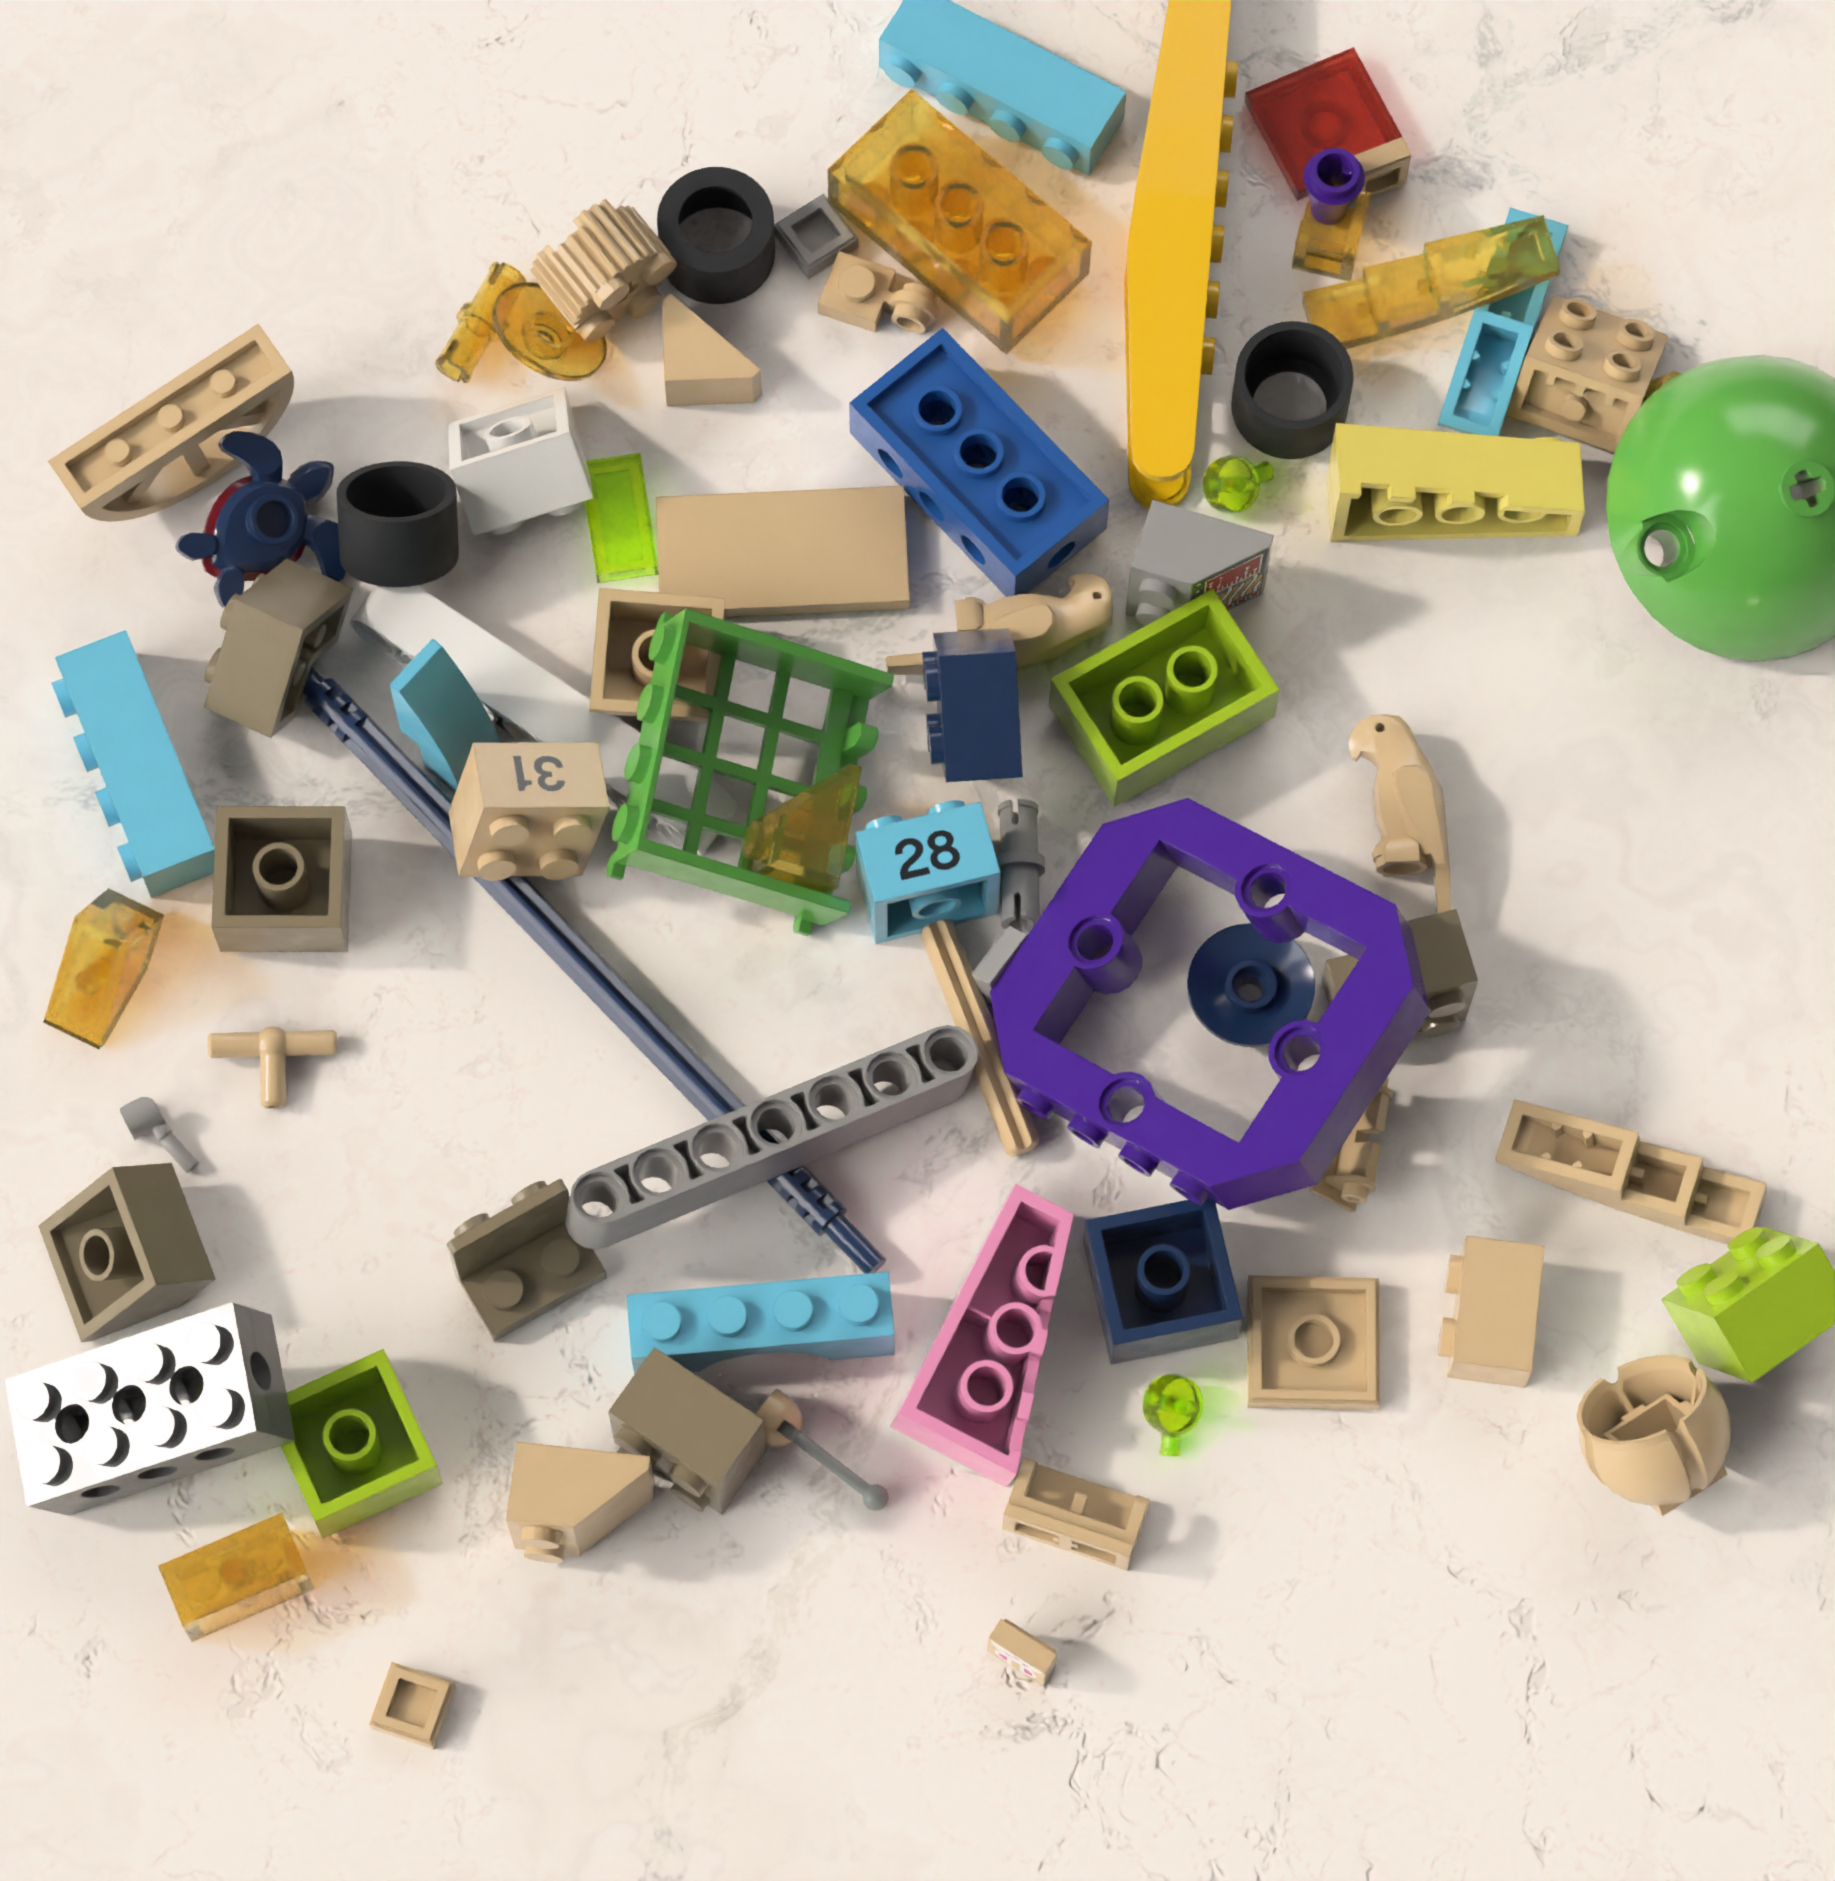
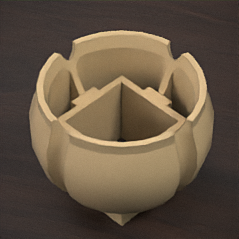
M1655 1355L1639 1358L1617 1367L1618 1380L1615 1383H1610L1605 1379H1598L1584 1394L1578 1405L1576 1416L1579 1425L1581 1451L1592 1473L1613 1493L1630 1502L1649 1505L1662 1516L1728 1475L1723 1463L1730 1445L1731 1424L1728 1408L1722 1393L1706 1376L1702 1368L1697 1369L1691 1359L1676 1355Z

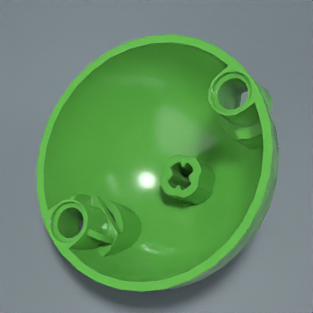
M1767 355L1721 358L1694 366L1667 381L1647 398L1629 421L1616 447L1608 476L1606 511L1609 537L1618 566L1631 591L1649 614L1674 636L1705 652L1727 659L1754 662L1786 659L1811 651L1835 638V378L1817 367L1790 358ZM1800 485L1804 498L1795 501L1791 495L1790 487ZM1689 530L1691 531V533H1692V535H1693L1694 542H1693V540H1692V538H1691V535H1690V533H1689ZM1648 536L1656 539L1662 546L1664 556L1660 566L1654 565L1646 557L1644 546Z

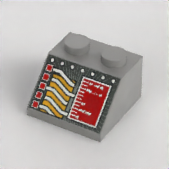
M1152 500L1130 567L1126 615L1135 617L1139 624L1146 626L1211 589H1214L1227 611L1262 595L1267 580L1274 535Z

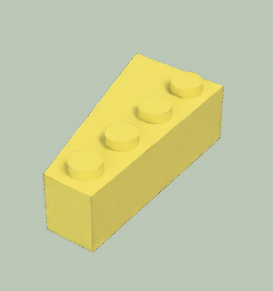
M1336 423L1327 469L1330 542L1578 536L1585 514L1581 446L1578 442H1565L1554 437L1528 439Z

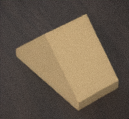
M669 293L662 300L664 382L667 406L754 403L762 395L761 369L674 295Z

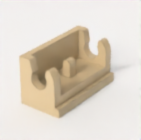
M1024 1457L1003 1514L1002 1529L1127 1571L1150 1504V1499L1139 1495L1135 1497L1039 1465L1038 1462Z

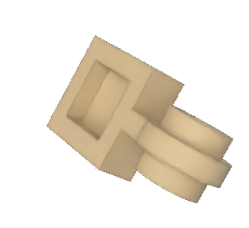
M838 251L818 301V314L872 332H876L883 312L892 314L891 320L899 328L911 333H924L927 326L935 324L940 309L936 304L938 296L930 288L917 283H906L902 290L893 293L892 289L896 282L895 269Z

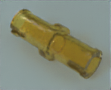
M495 261L490 265L489 272L472 301L465 302L456 315L458 325L441 354L435 359V365L442 374L457 382L462 380L463 383H467L471 380L473 371L490 342H496L502 336L505 330L503 320L519 292L526 285V279L519 270L504 262L500 265L498 261Z

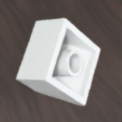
M565 387L447 424L450 472L474 536L488 531L494 535L505 534L519 528L526 519L549 513L552 516L565 515L580 508L584 501L593 499L590 472Z

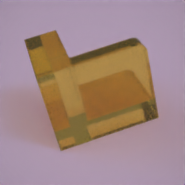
M1361 191L1357 197L1355 209L1348 208L1345 218L1334 225H1325L1318 222L1311 213V202L1309 201L1304 218L1300 222L1291 268L1351 282L1367 219L1371 192Z

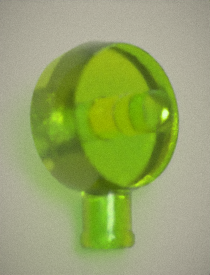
M1236 455L1218 458L1205 471L1203 477L1204 496L1209 505L1220 512L1236 514L1245 511L1256 501L1260 483L1269 482L1273 479V467L1266 461L1254 466L1247 459Z
M1165 1374L1157 1377L1150 1383L1143 1397L1144 1417L1152 1428L1161 1433L1159 1454L1163 1456H1180L1181 1434L1187 1433L1198 1423L1203 1410V1397L1200 1388L1194 1381L1182 1374Z

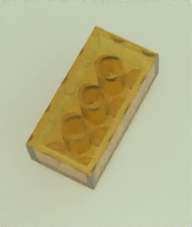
M913 89L903 96L827 169L828 199L835 209L925 286L933 290L939 298L1005 354H1008L1090 272L1092 241Z

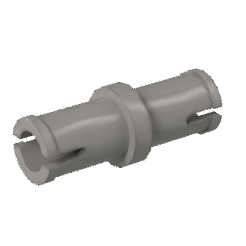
M1018 799V813L1013 812L1012 800H1007L998 805V816L1000 817V854L996 856L1000 869L1002 891L1001 927L1007 929L1011 926L1021 932V918L1026 919L1027 930L1031 931L1041 916L1039 877L1045 873L1044 856L1038 853V805L1033 801Z

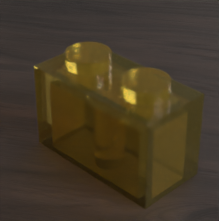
M283 1513L158 1565L180 1622L192 1642L315 1589Z

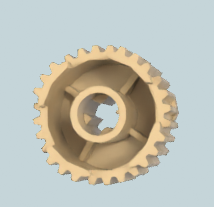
M607 199L602 200L598 205L596 203L593 204L587 211L585 209L582 210L580 215L573 220L578 229L573 234H570L564 243L557 246L559 248L557 251L554 252L549 244L544 247L542 251L536 254L537 259L532 262L533 267L530 269L539 281L538 285L573 329L588 343H594L604 337L613 328L615 321L620 320L625 314L630 313L634 319H639L654 309L662 300V295L657 290L661 285L660 282L668 277L677 266V262L671 256L670 251L634 207L629 205L626 207L619 206L615 210Z

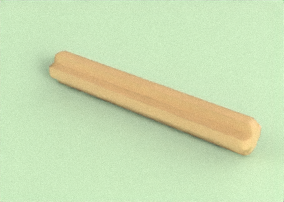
M943 919L931 923L922 929L921 939L956 1027L967 1031L976 1041L978 1059L974 1073L1006 1154L1010 1157H1016L1029 1153L1038 1147L1039 1136L1028 1109L1016 1100L1020 1094L1019 1089L1004 1073L997 1030L981 990L972 976L973 970L954 922L950 919Z

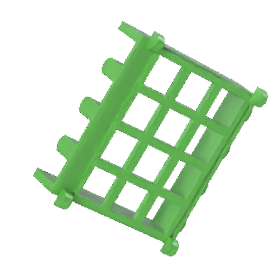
M685 608L676 615L664 612L658 620L649 647V659L655 661L651 683H648L643 689L637 706V719L643 721L639 743L632 747L625 765V780L631 782L626 804L620 807L614 820L612 839L618 842V846L609 859L607 876L622 880L626 866H633L795 915L794 933L809 936L812 923L825 926L849 914L851 901L832 896L835 878L852 867L856 855V848L854 846L842 843L847 817L860 811L867 798V788L855 784L854 779L858 758L874 749L879 734L877 727L865 724L869 700L892 687L894 674ZM685 644L721 655L713 696L677 685ZM736 660L776 672L768 713L728 701ZM790 677L830 689L822 730L782 718ZM674 700L710 711L702 753L665 741ZM724 716L765 728L757 770L716 757ZM779 733L819 745L812 786L771 774ZM662 756L699 767L690 809L654 798ZM713 772L754 785L746 826L705 814ZM768 789L808 801L801 843L760 831ZM651 813L687 824L682 850L646 839ZM702 829L743 841L738 867L697 855ZM757 846L797 858L793 884L752 872Z

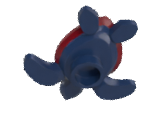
M233 431L225 434L218 444L220 450L245 465L250 476L238 479L218 496L206 519L203 533H187L182 535L176 542V551L191 561L201 559L204 572L217 578L213 588L215 596L223 608L226 607L234 594L241 595L243 593L244 581H255L259 574H268L285 559L297 562L305 546H308L315 553L322 575L338 582L341 581L347 572L343 569L340 562L338 523L310 515L307 508L311 503L314 504L322 499L330 489L334 475L333 464L327 461H310L299 466L290 474L288 480L282 479L283 461L281 451L274 442L264 436L251 432Z

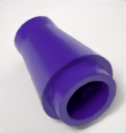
M1341 148L1323 150L1314 155L1306 164L1304 183L1311 202L1313 217L1325 225H1334L1341 222L1345 218L1348 208L1362 191L1365 183L1364 169L1358 159L1347 150Z

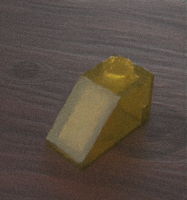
M849 764L761 816L756 821H753L747 830L743 842V856L748 858L746 870L825 894L837 889L862 767Z
M109 888L74 917L43 1023L97 1049L103 1047L149 967L164 915Z

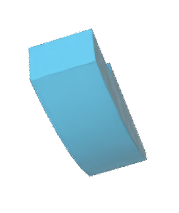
M432 638L389 685L400 731L420 746L424 768L456 792L472 744L501 742L491 718L479 697L443 646Z

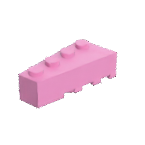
M1017 1184L1014 1185L1005 1199L890 1425L891 1428L1005 1487L1009 1485L1018 1472L1022 1453L1021 1447L1026 1424L1030 1417L1034 1398L1033 1392L1040 1360L1043 1356L1047 1340L1048 1324L1054 1297L1057 1293L1074 1216L1073 1213Z

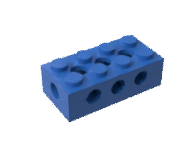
M941 328L849 402L850 434L900 486H904V491L1006 597L1030 593L1107 529L1109 499L944 328ZM934 421L944 422L945 424L932 425L929 423ZM973 464H982V465H985V466H987V467H985V468H973V467H970V465H973ZM1024 507L1029 510L1025 512H1017L1011 510V508Z

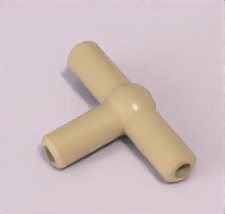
M271 1026L264 1028L260 1032L210 1033L208 1035V1056L211 1058L260 1057L261 1105L267 1109H279L287 1104L286 1056L335 1055L337 1053V1033L334 1030L284 1031L279 1027Z

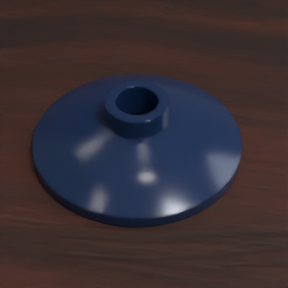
M1251 923L1238 924L1216 932L1200 946L1190 964L1187 992L1196 1018L1211 1034L1222 1041L1236 1046L1263 1047L1270 1045L1273 1036L1281 1027L1293 1021L1305 1020L1307 1018L1315 996V974L1306 952L1295 940L1283 943L1271 942L1258 934ZM1244 984H1253L1260 989L1262 995L1255 1001H1246L1240 997L1238 989Z

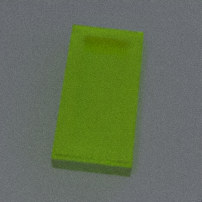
M636 453L587 460L593 499L586 500L585 506L597 583L659 575L641 454Z

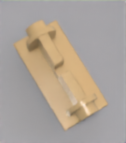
M1388 1078L1380 1087L1318 1184L1309 1187L1310 1192L1350 1212L1356 1211L1357 1204L1366 1203L1368 1194L1376 1190L1375 1178L1381 1145L1374 1141H1368L1369 1134L1384 1133L1388 1105L1393 1095L1392 1090L1387 1088Z

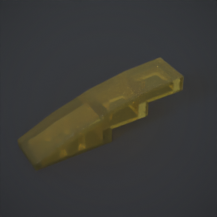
M1544 215L1426 242L1424 243L1423 254L1364 267L1361 279L1303 292L1302 304L1308 323L1327 330L1342 343L1345 349H1349L1441 322L1475 308L1496 302L1560 274V266Z

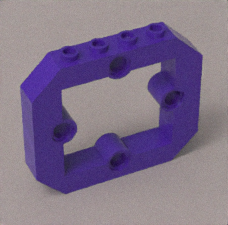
M1189 798L1102 824L990 991L1004 1073L1019 1089L1020 1094L1016 1100L1022 1106L1045 1120H1049L1053 1113L1068 1120V1130L1095 1148H1100L1105 1141L1120 1149L1118 1157L1128 1166L1147 1177H1151L1155 1169L1172 1178L1169 1185L1189 1201L1203 1206L1208 1198L1228 1210L1317 1185L1430 1012L1413 932L1396 904ZM1178 866L1235 895L1239 907L1257 933L1264 939L1275 943L1290 942L1306 932L1359 960L1318 1023L1309 1020L1293 1021L1281 1027L1273 1036L1268 1047V1060L1280 1081L1239 1143L1167 1104L1144 1076L1134 1072H1121L1114 1075L1059 1045L1095 991L1102 994L1119 993L1129 988L1138 978L1142 969V954L1131 936ZM1278 894H1285L1278 904L1265 908L1266 903L1272 897ZM1112 945L1110 951L1105 956L1093 960L1095 954L1100 949ZM1320 1054L1318 1061L1312 1067L1297 1071L1300 1063L1305 1058ZM1137 1106H1144L1136 1119L1130 1122H1123L1131 1109Z

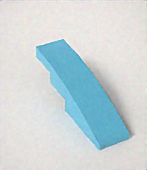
M1510 207L1437 423L1438 426L1460 433L1499 436L1569 225Z

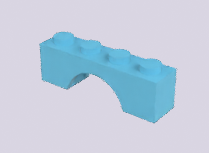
M889 1272L626 1295L634 1375L654 1347L692 1373L701 1372L706 1367L723 1360L763 1353H806L821 1356L828 1360L895 1355V1333Z

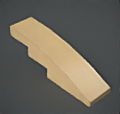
M1515 1099L1495 1157L1497 1163L1557 1188L1619 1211L1724 1244H1729L1732 1239L1742 1232L1757 1227L1767 1195V1183L1704 1167L1703 1158L1641 1142L1639 1132Z

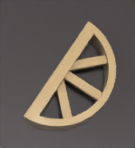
M258 323L48 460V463L80 510L92 519L114 522L131 520L155 513L199 492L240 463L220 450L218 444L225 434L233 431H243L266 437L284 414L292 397L294 389L292 370Z

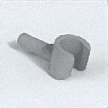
M140 1097L120 1108V1113L134 1140L153 1131L158 1142L186 1173H189L199 1164L172 1133L153 1099Z

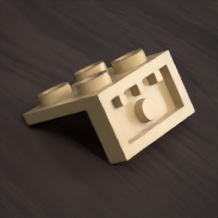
M1555 295L1549 303L1526 354L1506 415L1615 453L1629 421L1643 403L1667 343L1668 336L1665 333L1654 330L1643 321L1636 319L1625 320L1597 310L1593 305L1584 300L1566 299Z

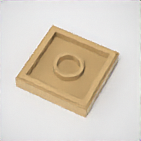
M1249 1275L1247 1281V1408L1378 1410L1380 1405L1379 1278Z

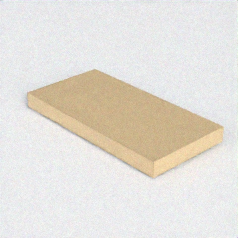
M904 486L656 497L659 593L725 598L724 617L910 609Z

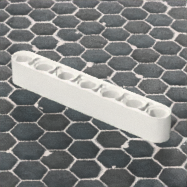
M376 586L351 618L350 624L358 635L403 667H406L432 638L443 646L479 697L494 727L516 742H598L609 803L618 809L623 804H626L631 781L625 780L624 770L632 747L639 743V731L615 715L589 713V698L419 586ZM662 756L654 798L690 809L698 770L689 764ZM712 780L705 814L729 821L739 807L737 801L722 786ZM651 813L648 829L682 850L687 824ZM702 829L697 855L702 856L717 837V833Z

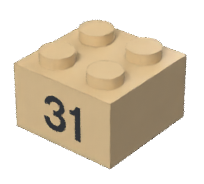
M473 743L448 812L458 876L481 877L489 881L503 880L511 876H543L550 880L582 876L610 808L599 743Z

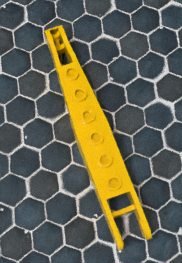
M1169 0L1138 172L1127 245L1124 309L1129 491L1134 500L1145 509H1150L1152 500L1178 506L1187 496L1195 447L1200 375H1212L1215 338L1204 337L1205 318L1217 319L1220 282L1208 281L1210 262L1221 263L1225 226L1213 225L1214 207L1226 208L1229 171L1218 170L1219 152H1231L1234 116L1222 115L1223 97L1235 98L1238 62L1226 61L1231 0Z

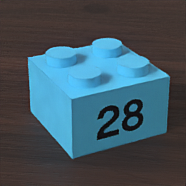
M959 800L947 801L930 808L927 815L903 820L901 816L896 815L885 816L868 823L865 830L856 832V875L875 944L922 933V929L925 926L943 919H950L956 925L998 914L1000 869L981 802L965 805L963 801Z

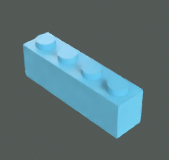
M903 0L879 38V68L883 69L885 74L895 83L907 88L916 86L935 96L939 103L949 111L959 115L968 113L989 124L990 128L1001 138L1010 142L1022 141L1040 150L1049 162L1059 168L1066 170L1074 168L1089 176L1124 120L1125 90L950 0Z
M127 631L118 632L56 656L55 659L63 678L51 682L65 718L77 714L84 733L74 736L73 739L86 771L89 772L99 768L106 784V788L95 791L108 826L111 827L118 823L122 824L128 843L118 846L117 849L130 881L133 882L143 878L152 898L214 874V845Z

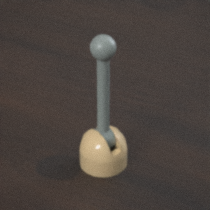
M778 1388L775 1389L756 1412V1415L764 1420L766 1445L770 1447H783L794 1442L863 1496V1503L868 1509L873 1511L883 1509L889 1500L887 1490L878 1484H868L802 1433L803 1417L800 1408Z

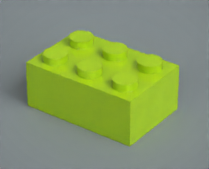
M1211 589L1051 678L1049 707L1112 805L1116 807L1274 718L1280 689L1214 589Z

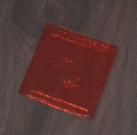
M1354 47L1245 92L1244 103L1297 201L1308 197L1304 183V170L1308 161L1317 153L1329 148H1341L1356 155L1402 137Z

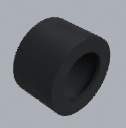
M706 167L694 170L680 177L665 192L657 212L658 238L677 262L676 268L667 277L670 283L685 296L707 304L736 302L758 290L771 273L775 261L774 213L771 201L760 184L747 174L735 169ZM709 208L732 209L752 220L751 230L746 239L734 249L721 253L704 252L693 247L683 237L679 225L690 215Z
M1287 321L1270 325L1249 339L1237 360L1231 410L1238 431L1251 446L1272 457L1301 459L1315 455L1332 444L1336 423L1345 424L1354 380L1352 362L1342 343L1327 330L1314 324L1300 321ZM1282 372H1295L1311 378L1318 384L1326 399V411L1317 417L1307 420H1284L1264 411L1256 404L1253 398L1257 388L1268 377Z
M391 461L360 468L347 475L340 482L336 492L340 562L343 569L357 580L376 586L410 587L437 580L455 567L459 559L456 485L448 474L438 468L422 463Z

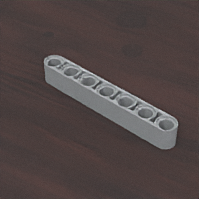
M950 1025L936 1027L589 1170L579 1176L571 1188L565 1221L568 1234L576 1243L585 1248L601 1249L609 1247L954 1103L963 1097L969 1087L978 1059L976 1041L967 1031L960 1027ZM938 1058L948 1059L954 1062L959 1070L952 1072L943 1071L937 1068L932 1060ZM883 1081L890 1082L898 1086L902 1093L894 1096L886 1095L880 1092L874 1084ZM825 1105L834 1106L840 1109L845 1117L836 1120L828 1119L821 1115L817 1108ZM766 1129L777 1130L784 1134L788 1140L779 1144L770 1143L764 1140L759 1132ZM715 1153L725 1157L730 1164L722 1168L710 1167L700 1157L704 1154ZM651 1177L661 1178L671 1186V1189L661 1193L652 1192L645 1188L641 1181ZM589 1202H601L607 1205L613 1213L605 1217H595L586 1213L582 1206Z

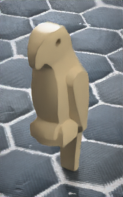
M1081 573L1069 577L1068 583L1072 589L1062 599L1041 594H1018L1001 598L990 604H986L982 599L976 597L955 600L957 632L1008 628L1016 650L1017 669L1037 666L1102 633L1112 625L1113 603L1111 588L1106 580L1099 575ZM922 653L887 656V673L894 675H923Z
M1371 715L1361 720L1352 730L1349 739V753L1353 761L1357 762L1360 757H1363L1377 767L1373 800L1377 826L1382 839L1372 852L1376 871L1384 877L1413 876L1429 868L1434 877L1436 914L1451 910L1450 864L1443 789L1434 769L1420 749L1408 724L1397 715Z

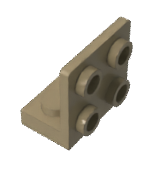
M558 1179L549 1185L545 1181L530 1184L514 1195L511 1199L512 1206L492 1217H489L487 1213H482L466 1220L455 1229V1238L447 1242L456 1278L494 1342L607 1278L606 1270L594 1250L576 1243L568 1234L565 1221L570 1196L562 1179Z

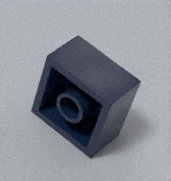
M1009 629L933 633L934 651L922 652L923 681L927 702L937 701V713L926 714L928 752H930L931 765L942 764L946 782L1023 777L1016 650Z
M1207 1198L1203 1206H1200L1189 1200L1085 1220L1083 1244L1111 1365L1238 1339L1243 1318L1215 1202Z

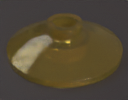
M522 282L511 285L504 289L496 299L492 309L495 331L507 350L528 368L553 379L579 381L594 375L603 364L607 354L605 336L594 343L585 342L538 283Z

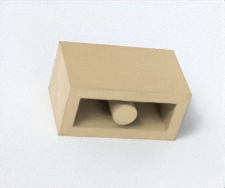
M1466 1236L1460 1256L1449 1254L1444 1292L1456 1294L1453 1318L1442 1317L1438 1342V1356L1449 1357L1447 1378L1525 1388L1533 1366L1545 1246Z

